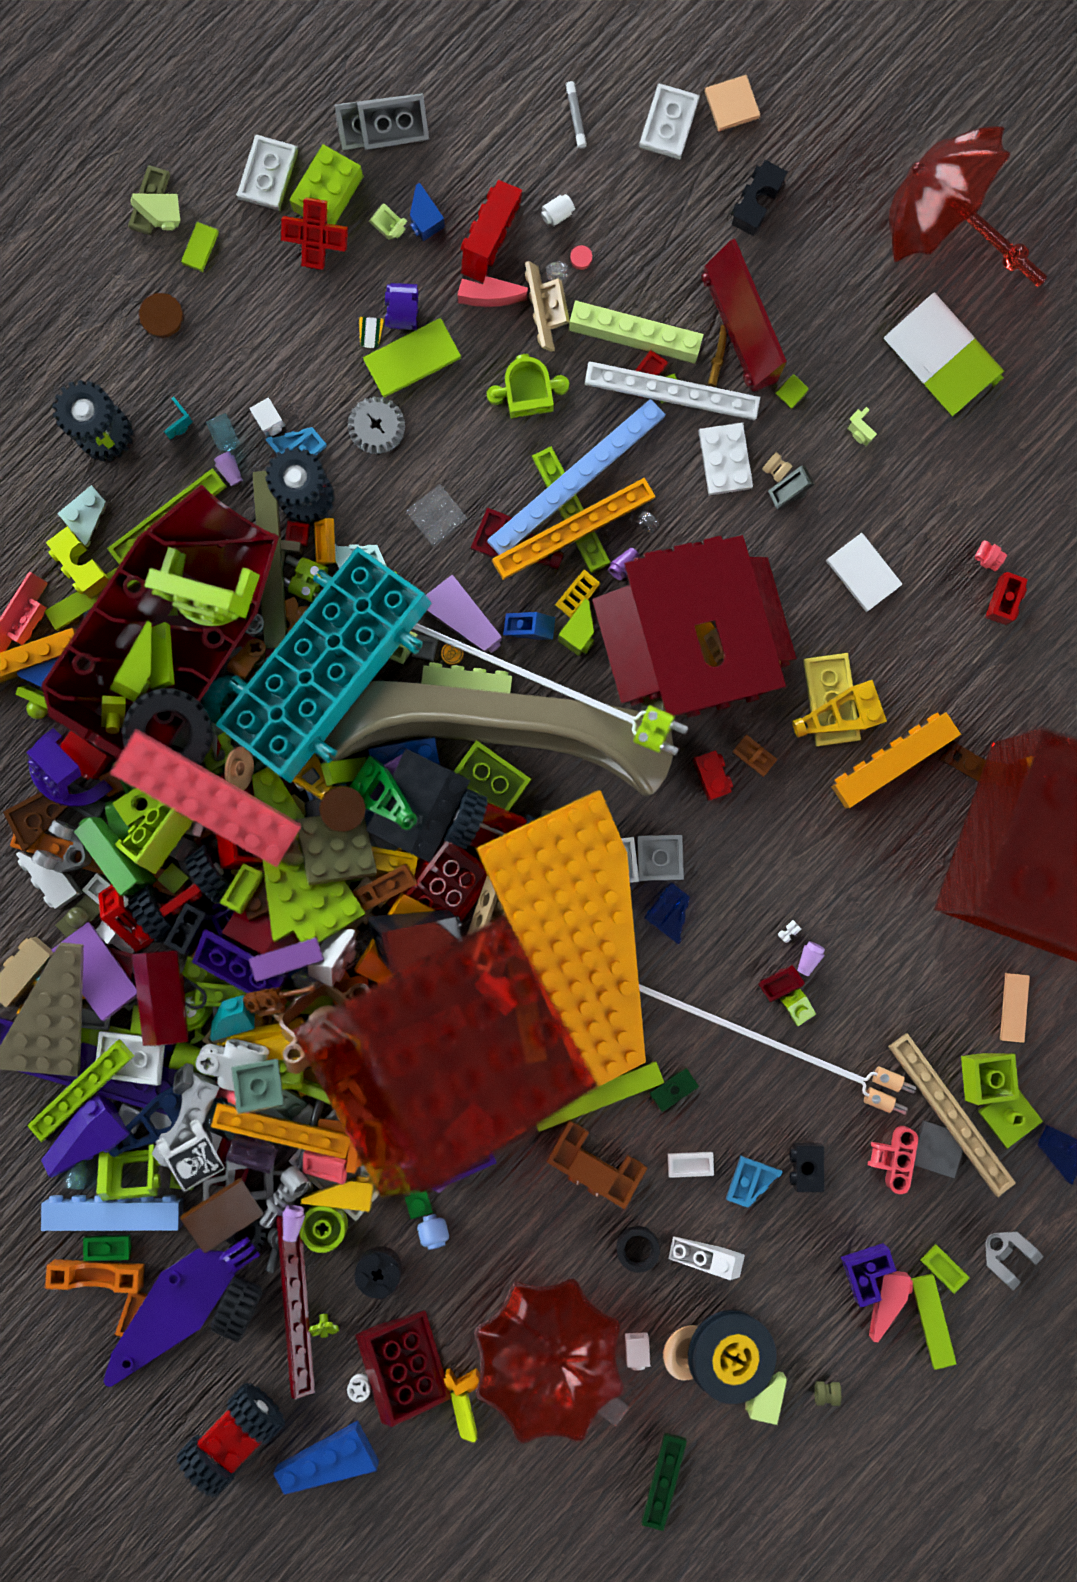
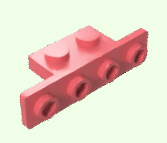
M31 572L27 574L0 617V653L7 650L12 640L24 645L31 637L33 629L43 618L44 612L47 609L37 601L48 583Z

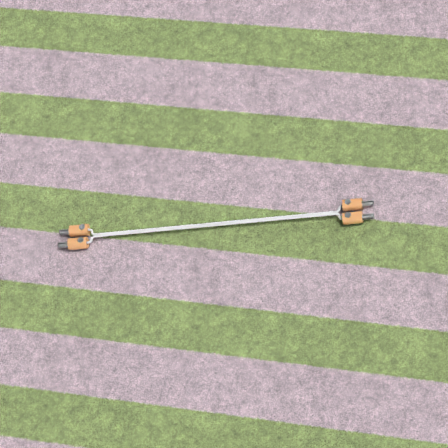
M500 938L499 946L508 949L509 955L526 962L516 939L512 943ZM639 984V991L861 1083L863 1085L862 1091L865 1095L864 1103L888 1113L895 1110L905 1115L906 1111H908L907 1107L896 1103V1098L872 1087H869L866 1092V1084L864 1082L868 1081L873 1075L872 1081L896 1092L903 1089L914 1094L916 1086L904 1082V1076L878 1066L875 1072H871L866 1078H863Z

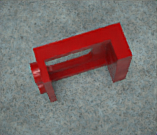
M112 884L98 894L100 919L135 952L148 947L154 939H151L148 933L145 934L143 928L137 924L136 918L124 907L123 895L120 896ZM116 917H119L130 928L132 934L116 919Z

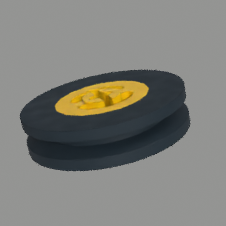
M724 1310L706 1318L695 1330L689 1344L688 1365L695 1382L709 1396L722 1403L739 1404L756 1397L770 1382L776 1366V1347L770 1332L758 1320L742 1311ZM723 1350L733 1356H737L742 1362L739 1363L735 1359L727 1357L722 1353Z

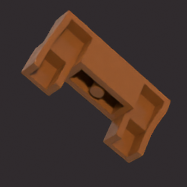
M569 1120L548 1156L547 1163L569 1175L568 1180L574 1184L580 1185L582 1183L587 1186V1191L596 1197L602 1195L623 1209H626L647 1170V1166L627 1154L617 1170L581 1148L589 1131Z

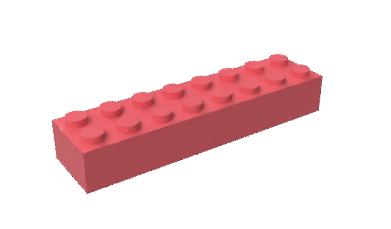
M138 730L135 731L111 771L112 775L275 867L279 865L301 828L300 823Z

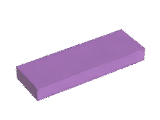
M316 937L250 958L249 962L255 980L259 981L324 960Z

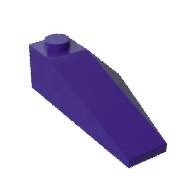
M97 1093L79 1108L41 1159L49 1177L52 1178L75 1167L76 1163L82 1160L88 1161L93 1159L97 1153L112 1150L130 1135L114 1103Z

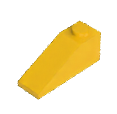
M356 1175V1178H349L344 1184L335 1183L305 1194L301 1204L369 1212L372 1207L375 1180H371L370 1176Z

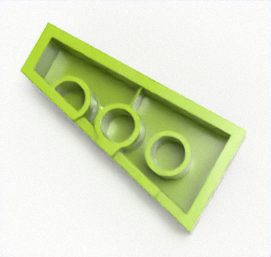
M160 801L156 808L149 809L144 814L145 819L138 826L133 825L128 830L129 835L124 840L119 839L114 844L135 863L154 874L163 865L168 855L194 821Z

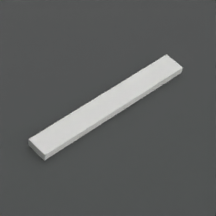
M590 361L584 385L751 420H756L760 397Z

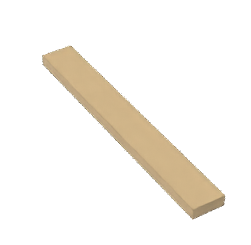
M905 1033L889 1045V1049L995 1196L999 1197L1015 1185L1016 1182L908 1033Z

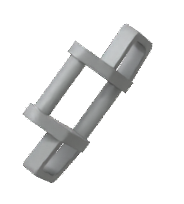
M273 1154L265 1155L263 1158L245 1160L226 1159L225 1175L204 1180V1201L209 1198L210 1184L225 1180L226 1187L234 1182L235 1170L263 1167L264 1191L250 1193L256 1201L265 1200L267 1202L274 1194L273 1175H282L285 1170H274Z

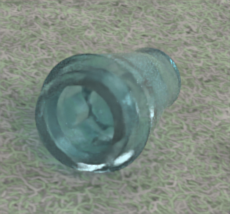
M86 1160L76 1163L75 1167L68 1170L64 1182H66L65 1188L84 1189V1184H87Z

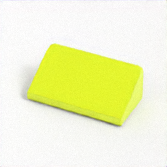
M466 1391L458 1396L452 1392L451 1400L460 1437L470 1442H476L477 1429L469 1395Z

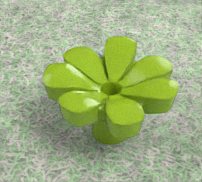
M320 1314L319 1323L310 1326L309 1332L311 1336L320 1335L321 1338H326L328 1333L336 1334L339 1332V1327L333 1325L332 1322H328V1314Z

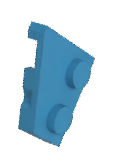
M313 427L302 429L300 432L293 431L285 433L283 436L274 438L271 436L265 439L276 453L280 451L281 454L285 452L284 448L289 447L290 450H294V447H299L300 450L303 451V448L307 449L310 454L313 453L316 456L327 447V444Z
M740 1156L726 1200L748 1208L756 1201L760 1194H763L769 1188L768 1186L777 1177L779 1178L782 1175V1170Z

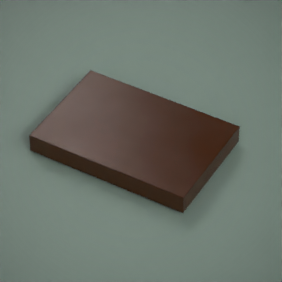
M239 1178L181 1215L180 1218L205 1254L263 1216L264 1213L242 1179Z

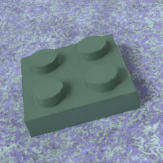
M278 1059L231 1067L238 1114L285 1106Z

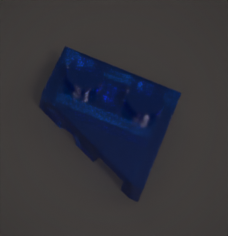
M670 883L644 918L679 945L681 942L682 926L686 918L685 911L688 907L690 896L673 883Z
M1046 1125L1037 1145L1047 1155L1053 1166L1062 1174L1064 1180L1073 1185L1077 1176V1139Z

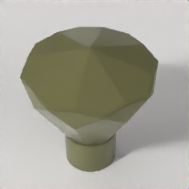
M298 840L292 841L289 849L283 856L282 861L285 864L296 866L304 863V857L299 849Z

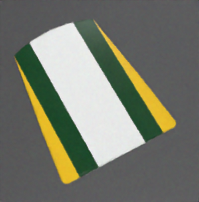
M359 317L361 346L367 348L379 347L384 319Z

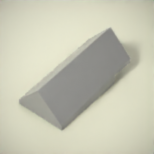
M423 93L335 104L336 121L342 150L364 147L367 150L429 139Z

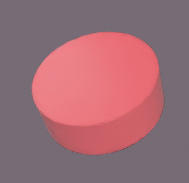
M581 245L572 250L570 261L573 267L583 270L591 265L592 252L588 247Z

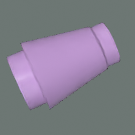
M230 451L214 459L215 467L231 486L243 481L235 456L231 455Z
M809 941L807 945H804L797 971L809 976L825 956L823 954L825 949Z
M288 1205L285 1211L282 1212L283 1240L295 1242L304 1221L305 1213L304 1208L301 1206Z

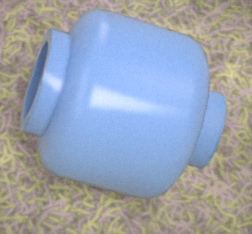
M436 1214L423 1217V1222L417 1227L421 1245L428 1247V1250L445 1246V1242L449 1239L445 1219L437 1218Z

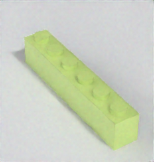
M576 300L569 323V331L645 351L652 350L656 354L694 364L696 363L703 338L701 333Z

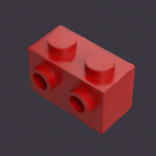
M1010 572L999 576L985 618L1004 625L1015 621L1020 611V608H1018L1020 601L1024 598L1027 591L1026 584L1028 579Z
M73 731L68 733L59 746L79 766L81 776L87 780L90 778L98 780V777H100L113 758Z
M715 750L693 759L708 801L732 792L730 788L733 787L730 776L724 773L723 767L725 762L721 754H717Z

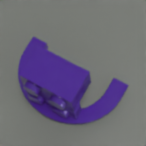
M54 728L44 734L26 752L33 783L45 797L53 802L72 807L85 806L100 800L113 790L103 779L86 792L69 794L67 786L79 778L81 773L79 766L58 746L63 741V737Z

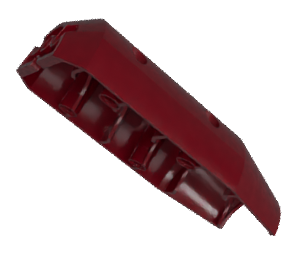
M199 485L137 537L42 682L41 686L49 717L119 759L125 750L122 728H120L119 733L110 734L106 732V727H101L102 696L123 697L110 690V687L147 621L151 623V628L164 622L170 625L174 684L166 688L186 692L200 702L257 614L279 536L262 529L239 515L213 496L206 487ZM168 547L186 554L182 578L235 593L243 568L259 574L260 577L246 618L238 617L236 620L220 626H204L189 620L179 613V610L178 615L168 616L174 607L173 602L153 595V590L145 587L149 570L161 571ZM136 580L141 584V590L138 593H131L128 590L127 585L130 581ZM210 631H216L220 636L216 644H211L207 640V634ZM86 657L90 660L91 666L88 670L78 668L77 661L79 658ZM149 686L148 689H147V691H146V693H148V692H150V691H154V690L150 689V686ZM127 698L125 704V717L130 707L134 704L133 701ZM170 711V717L166 720H161L155 714L146 725L145 735L170 748L187 721L182 715Z

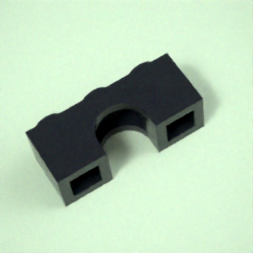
M764 160L761 167L757 165L751 176L754 179L751 185L747 184L741 194V197H743L740 204L736 203L731 212V215L734 216L731 225L754 237L767 212L766 208L758 204L756 198L766 195L775 199L786 179L788 171L767 160Z

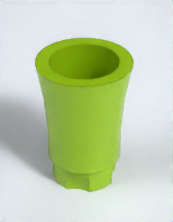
M188 1042L176 1044L169 1069L179 1070L183 1065L189 1063L194 1065L193 1072L214 1077L213 1075L201 1073L196 1067V1060L201 1048Z

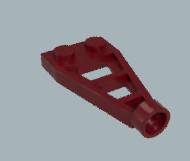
M487 507L471 545V550L491 558L498 556L499 554L489 545L487 540L512 518ZM531 533L530 535H528V536H527L522 542H520L519 544L523 543L525 540H528V539H530V538H532V537H534V536H536V535L533 534V533ZM556 551L552 553L553 557L551 560L547 556L534 564L547 565L558 570L564 553Z

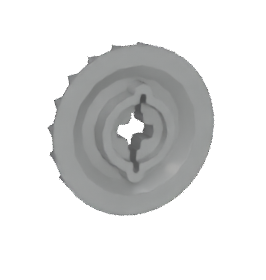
M374 396L369 399L365 398L364 401L357 403V406L352 409L348 417V431L352 441L358 448L368 453L381 454L392 450L399 444L404 435L405 420L399 407L392 401L384 397L378 398ZM371 419L375 420L376 422H378L379 420L382 421L380 423V426L384 434L376 427L373 429L371 428L373 426Z

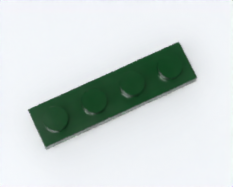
M664 1432L641 1520L642 1526L664 1531L687 1439Z

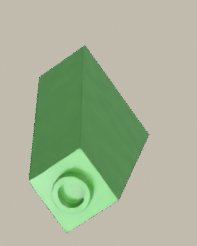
M86 817L79 823V827L74 833L120 896L134 895L146 885H153L157 881L149 870L135 863L114 845L120 838L101 817Z

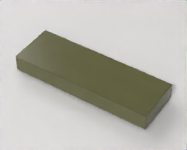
M148 165L139 194H164L170 178L169 171ZM134 208L128 224L129 229L151 235L154 225Z

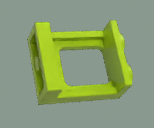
M149 1145V1150L123 1152L116 1157L111 1156L109 1152L102 1151L99 1153L97 1195L102 1201L157 1196V1190L161 1187V1176L158 1174V1166L161 1165L152 1155L155 1148L154 1145ZM148 1162L147 1186L122 1188L123 1166L127 1163Z

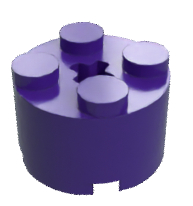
M387 284V291L385 292V306H387L385 327H390V329L417 330L418 284Z

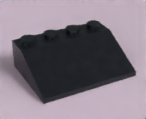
M405 749L392 777L412 812L416 815V823L412 828L404 830L395 821L374 812L366 831L410 854L431 862L470 780ZM393 796L385 806V809L390 812L397 803Z

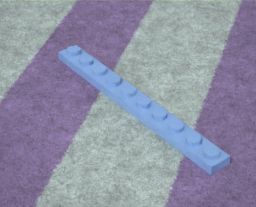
M651 399L648 400L487 540L489 545L499 555L517 546L665 417L663 411Z

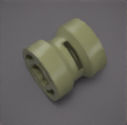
M816 1381L814 1388L816 1405L823 1406L826 1403H830L832 1406H840V1383L831 1382L830 1384H825L823 1381Z

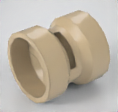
M776 452L762 470L767 474H772L774 480L779 483L793 466L789 462H784Z

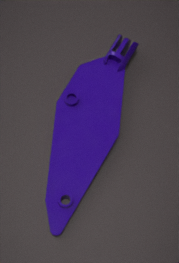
M248 1237L226 1251L209 1250L204 1254L198 1248L161 1272L111 1353L104 1378L106 1386L111 1387L202 1327L235 1273L260 1256L258 1251L250 1254L255 1247L252 1243L245 1246L249 1242Z

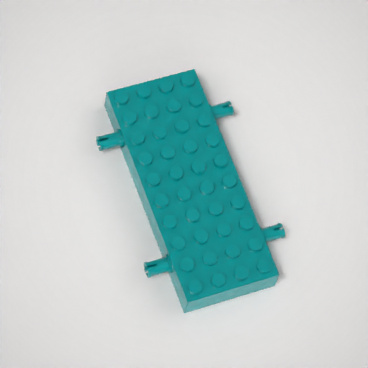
M358 546L333 577L322 569L317 571L321 578L315 574L313 581L324 589L249 683L245 682L238 675L232 678L239 683L238 685L230 680L229 687L234 689L239 695L215 724L290 783L314 753L322 757L327 763L333 760L327 753L336 757L337 751L326 744L324 740L398 646L402 644L413 654H416L419 650L414 645L420 649L423 645L421 640H418L409 632L428 610L432 602L425 593Z

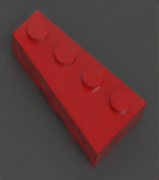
M501 180L497 181L495 187H490L487 194L486 204L482 203L479 209L478 220L472 222L469 230L470 235L468 238L465 237L461 244L460 250L463 251L461 274L484 283L485 276H488V265L493 266L498 246H502L507 228H510L520 206L522 189Z

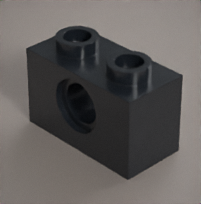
M793 1143V1149H790L789 1153L790 1162L793 1163V1172H790V1185H793L796 1192H824V1146L821 1143ZM805 1162H811L812 1165L808 1172L801 1171V1166Z

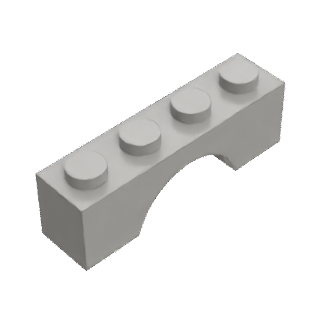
M193 1072L192 1086L182 1093V1107L175 1125L167 1133H161L159 1139L165 1138L171 1151L196 1137L190 1122L198 1119L202 1126L220 1088L211 1077ZM156 1144L152 1155L160 1165L169 1167Z

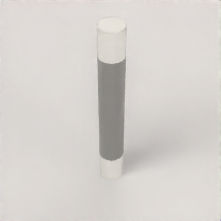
M568 82L566 88L578 148L586 147V140L575 83Z

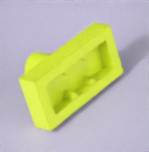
M102 696L101 727H106L107 733L116 734L119 733L120 728H123L125 697Z

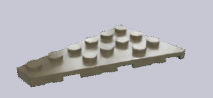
M61 942L57 946L0 1045L1 1070L78 1076L80 1074L84 944Z

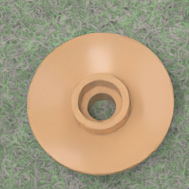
M238 746L230 752L226 760L225 779L241 790H245L252 780L254 761L251 752L243 746Z

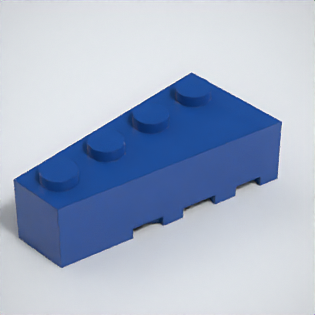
M356 1421L277 1464L274 1476L283 1493L288 1494L377 1471L379 1460L359 1421Z

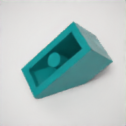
M244 995L222 1001L211 1022L210 1039L212 1041L255 1028V1013H250L245 1007Z

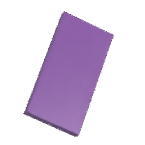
M87 922L62 941L63 943L84 944L82 994L101 1021L107 1020L137 997L135 984L91 923ZM57 946L52 949L53 953L55 952Z

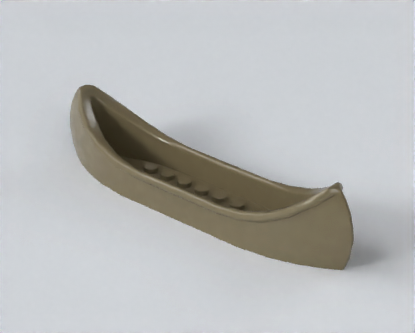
M371 681L324 740L326 744L337 751L336 757L327 753L333 759L332 761L342 760L350 755L387 742L433 736L435 738L466 741L477 740L484 743L547 749L574 755L595 763L624 780L644 796L654 794L667 776L673 754L664 750L657 753L634 743L635 735L632 732V723L581 701L390 681ZM610 706L633 717L638 716L640 711ZM642 715L640 719L634 720L636 723V732L639 726H641L644 715ZM670 730L665 742L673 745L672 732Z

